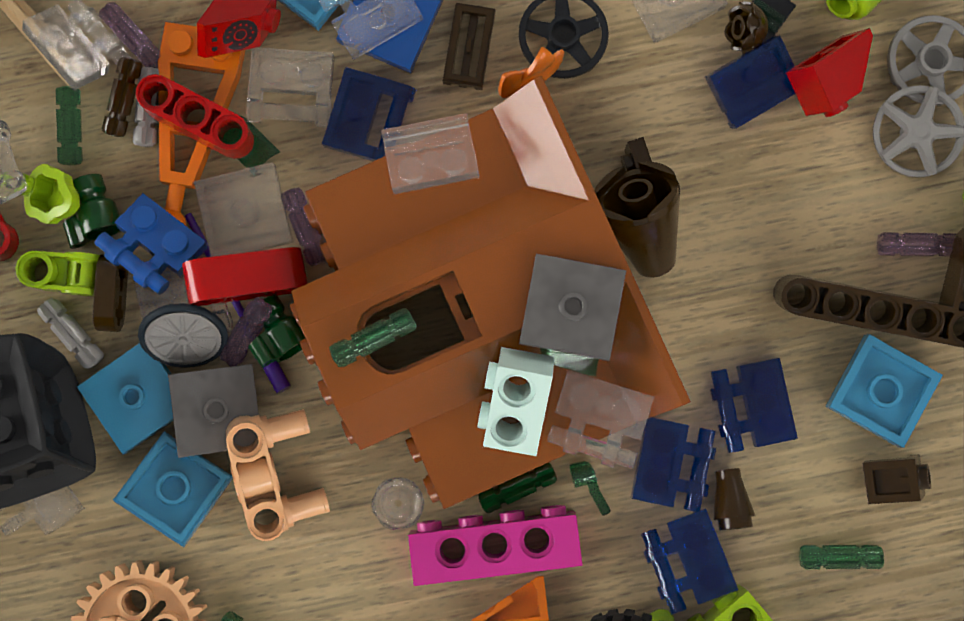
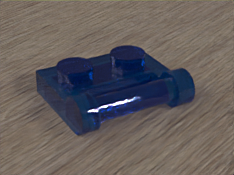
M345 67L322 145L325 148L372 162L393 153L407 105L413 102L416 89L400 82ZM385 94L393 97L379 145L375 147L368 145L367 142L381 96Z

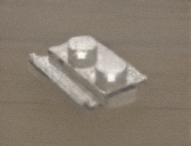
M467 113L381 130L393 194L479 178Z

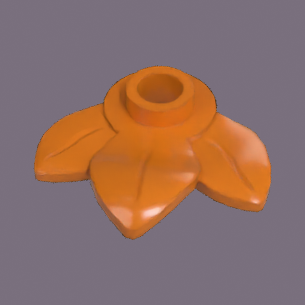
M541 47L529 68L503 73L498 87L499 95L502 98H508L540 76H542L545 82L561 65L564 57L563 49L552 54L545 47Z

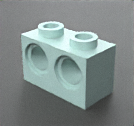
M501 347L499 362L489 361L484 388L493 390L491 403L482 401L477 428L486 429L483 442L484 447L531 456L537 455L553 378L555 357ZM519 376L526 379L528 383L516 385L508 379ZM514 417L520 422L510 424L503 421L502 418Z

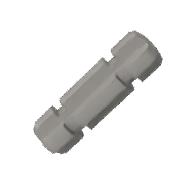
M142 67L138 83L148 75H159V70L152 67ZM158 92L152 96L151 105L158 106ZM136 99L134 122L137 123V126L133 130L132 141L135 145L141 147H153L157 143L158 130L154 127L158 124V121L151 117Z
M50 298L37 309L40 317L45 323L49 322L52 324L50 329L70 352L76 353L75 358L82 367L90 369L97 365L104 358V353L96 344L90 343L91 338L73 316L65 314L67 309L58 299Z

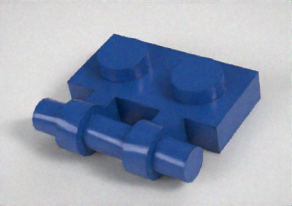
M144 193L115 221L117 228L124 233L122 238L115 240L108 233L103 232L95 240V245L105 252L104 257L115 266H123L133 274V280L143 288L150 287L158 295L164 293L170 284L168 280L161 276L167 267L181 277L183 275L182 263L197 259L208 248L205 240ZM139 245L153 256L149 261L143 262L133 254Z

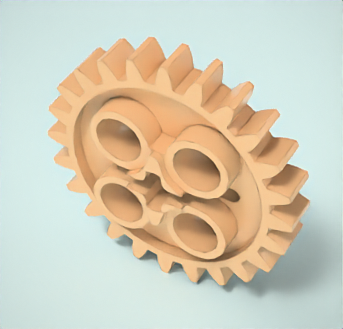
M137 560L132 563L130 570L125 563L115 567V575L108 570L99 575L101 584L97 582L89 584L86 589L92 597L84 596L76 602L85 612L72 616L71 621H143L152 614L160 601H164L166 606L152 621H163L164 618L171 619L172 621H207L198 619V614L207 608V604H194L193 599L199 594L200 590L198 588L187 592L184 589L189 580L188 576L178 581L173 580L175 567L171 566L160 574L159 561L150 563L145 571L142 560ZM134 590L142 592L145 596V609H139L133 604L131 597Z

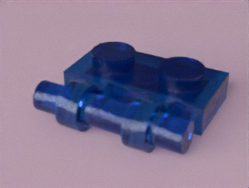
M780 358L736 366L739 383L730 384L727 369L711 372L714 388H710L712 401L717 400L722 423L718 425L720 437H725L728 453L744 450L741 434L751 432L754 447L798 439ZM743 395L747 419L742 420L737 419L733 397Z
M652 417L646 419L630 498L674 507L676 491L687 493L684 509L700 513L703 497H707L709 491V484H706L710 460H715L717 448L713 447L716 431L699 428L697 443L686 442L689 425ZM684 454L694 456L689 480L679 478Z
M706 508L668 522L667 526L672 540L662 543L657 529L641 534L646 550L643 551L647 564L652 563L660 584L657 587L661 600L666 599L671 615L687 610L681 593L688 590H693L698 605L739 591ZM676 553L679 554L687 575L677 580L667 558Z

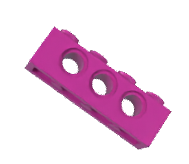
M552 505L542 507L540 515L525 516L524 510H511L500 512L499 520L483 521V515H470L459 517V524L442 526L441 520L418 522L417 529L411 530L408 534L413 585L420 586L583 566L576 513L574 510L566 511V505ZM532 528H541L548 534L546 544L539 549H532L524 542L525 534ZM490 533H499L504 536L507 545L502 552L492 554L483 547V539ZM448 538H457L464 544L465 552L459 558H448L442 551V543Z

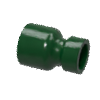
M87 174L74 179L73 185L79 194L80 207L72 217L63 223L70 248L83 247L86 243L95 241L103 232L108 233L110 236L121 232L115 224V221L120 217L116 203L104 196L106 187L102 175Z
M277 294L259 301L249 311L257 325L264 326L265 331L248 345L261 368L275 361H285L302 351L300 341L306 339L294 316H286L284 314L285 306Z

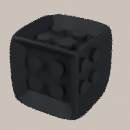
M23 333L0 335V509L72 485L91 475L96 470V453L83 396L77 388L79 383L66 357L59 350L34 336Z

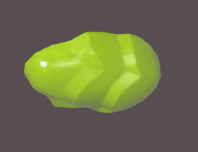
M48 164L37 166L30 176L20 173L16 175L13 181V191L18 195H24L26 214L31 218L38 219L42 223L58 224L62 219L74 215L80 207L79 194L73 185L72 177Z

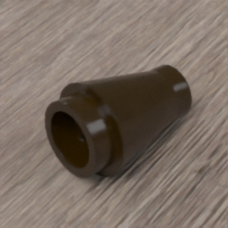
M740 468L715 471L716 489L713 520H718L719 531L753 527L751 517L755 516L741 478Z

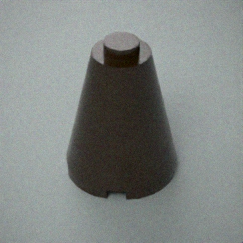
M650 161L638 162L639 168L626 171L625 167L622 166L602 178L595 188L596 196L619 246L636 271L644 277H660L668 273L676 262L680 185L674 171L661 163Z

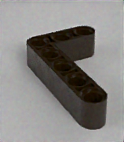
M964 228L957 233L954 239L939 302L800 275H786L779 279L774 287V299L781 308L798 316L964 348V332L959 336H955L953 332L955 322L959 318L964 317ZM796 284H801L805 290L803 300L798 304L790 305L787 300L789 289ZM842 292L845 297L843 308L838 312L831 313L829 309L830 298L835 293ZM882 300L886 306L885 313L880 319L873 321L870 316V309L875 302ZM923 308L926 313V320L922 326L913 328V314Z

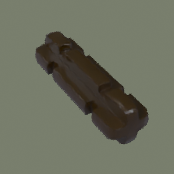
M121 57L118 61L116 73H119V76L116 79L114 78L106 109L110 111L109 116L104 117L102 131L108 135L124 137L129 123L126 121V116L131 115L136 95L137 84H135V80L137 78L140 79L143 67L142 63L138 60Z

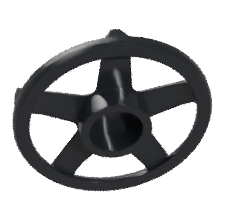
M534 0L525 10L519 25V44L526 60L531 65L535 59L526 41V31L545 37L548 40L546 49L552 54L563 49L581 65V67L572 70H556L551 77L568 79L590 72L603 57L608 44V24L601 8L593 0H581L593 9L596 16L576 21L570 17L568 0H556L555 18L551 23L529 19L532 12L541 3L546 1ZM601 27V43L596 54L591 59L579 40L581 36Z

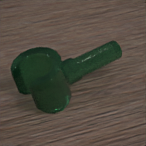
M586 461L571 464L569 468L574 487L588 485L589 492L602 516L609 514L611 509L599 489L596 473L592 465Z

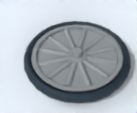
M179 303L159 307L143 318L138 329V339L143 350L154 360L173 367L190 368L208 364L218 358L227 346L228 332L223 321L215 313L197 305Z

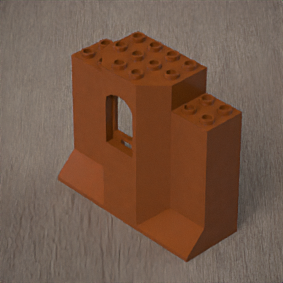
M542 76L529 82L493 109L305 191L309 204L303 206V209L312 228L317 229L319 235H324L326 242L321 244L320 247L329 267H333L335 272L292 290L294 303L290 304L296 322L301 327L306 338L300 341L302 351L310 365L316 364L323 377L322 380L317 382L321 395L328 406L335 405L337 412L343 420L341 421L342 428L351 445L356 443L360 450L409 429L412 437L406 439L408 449L415 463L423 461L428 472L426 478L423 479L426 490L433 503L440 500L443 509L635 423L691 402ZM536 254L626 270L610 361L519 344ZM440 284L464 341L401 369L388 370L381 367L371 357L364 340V329L368 319L376 312ZM462 293L473 314V317L465 320L455 296ZM501 347L555 357L553 378L536 456L484 447L483 442L486 429L477 428L482 401L491 403L493 390L484 388L489 361L499 362ZM519 376L508 379L516 385L528 383L526 379ZM514 417L502 418L503 421L510 424L520 422Z

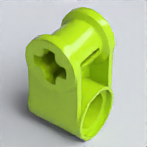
M28 251L17 260L15 267L16 276L22 284L44 291L61 292L63 294L94 297L96 265L100 255L83 252ZM45 261L48 265L47 275L44 279L37 281L34 273L35 268L39 263Z

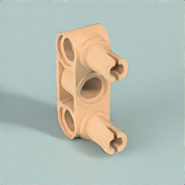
M304 409L267 419L266 415L239 416L234 418L227 426L226 445L231 461L229 464L239 503H242L248 529L251 535L258 540L271 541L279 537L282 532L293 527L296 521L330 512L324 488L287 498L286 494L280 496L279 492H281L274 461L271 452L268 451L269 448L274 447L273 443L310 433ZM246 428L253 430L257 434L253 444L242 447L234 442L233 437L237 431ZM263 509H270L277 513L276 519L267 525L257 523L254 518Z

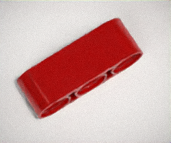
M158 74L148 75L137 84L136 99L143 109L155 120L229 158H242L252 150L254 135L245 120L238 114ZM167 91L168 97L163 104L158 106L151 105V99L155 93ZM199 109L205 111V117L201 123L197 125L187 124L188 115L192 111ZM232 128L242 130V136L238 142L234 144L223 143L224 134Z
M300 247L204 257L182 263L188 304L197 306L264 298L277 294V296L292 294V290L308 284L302 249Z

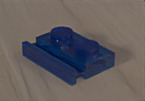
M780 35L773 36L756 49L742 54L705 76L721 111L725 113L729 121L728 125L732 129H737L795 95V91L786 74L795 65Z

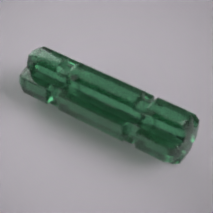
M62 86L55 90L56 105H60V109H56L57 142L61 143V147H57V161L61 165L75 166L83 161L82 147H78V143L82 142L81 110L77 109V105H81V91L77 87Z
M402 308L390 314V319L385 321L382 318L351 335L352 339L347 341L344 338L332 344L329 350L338 367H345L357 361V356L365 357L394 342V337L397 335L403 337L415 331L417 327L410 311L407 308Z
M803 545L799 549L800 566L806 570L820 569L821 566L826 569H860L861 566L866 569H881L884 566V552L877 545H862L861 548L859 546L856 547V545H823L822 549L817 547V545Z

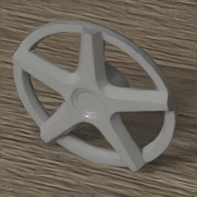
M937 15L918 17L906 23L896 32L888 49L887 66L892 85L901 90L908 87L905 84L906 81L925 75L928 77L930 86L938 87L939 90L945 92L944 73L946 71H964V58L953 56L952 51L948 47L954 29L964 37V27L952 19ZM923 23H942L943 25L933 42L925 44L910 32V29ZM900 40H902L913 52L916 59L898 71L896 51ZM964 84L958 90L948 95L953 100L964 94ZM919 93L906 95L918 103H922L925 95ZM937 98L936 105H943L944 103Z
M921 85L907 87L892 94L879 108L873 124L874 145L884 163L902 175L909 177L935 175L948 168L960 154L964 145V117L957 103L948 94L939 90L938 87ZM917 93L925 94L916 115H910L893 105L896 100L903 96ZM937 98L950 109L956 125L939 124L933 121ZM884 114L901 127L900 136L885 149L880 139V125ZM956 138L950 154L937 165L932 145L933 141L936 139ZM909 148L917 149L924 170L907 169L896 164L891 159Z

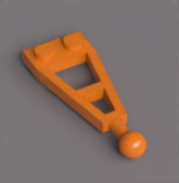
M165 22L158 57L159 75L174 81V67L223 74L213 102L228 109L241 77L245 50L209 58L197 56V26ZM167 91L158 92V105L163 104L167 100ZM187 121V124L197 125L199 122ZM159 122V181L164 185H169L165 210L187 226L186 218L181 213L185 189L196 190L212 149L197 141L185 173L176 172L175 135H186Z

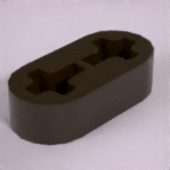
M104 254L99 256L96 265L93 324L97 331L120 332L125 320L128 270L121 265H113L104 257Z

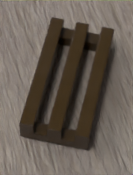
M456 3L442 80L443 84H458L459 87L463 88L470 86L476 90H483L496 9ZM463 14H469L470 21L461 74H453ZM479 16L486 17L476 77H471L469 72Z

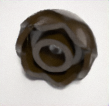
M741 1L738 6L729 10L728 17L730 21L724 33L727 40L731 42L730 49L741 51L742 54L757 49L767 36L768 20L766 14L759 6L748 1Z

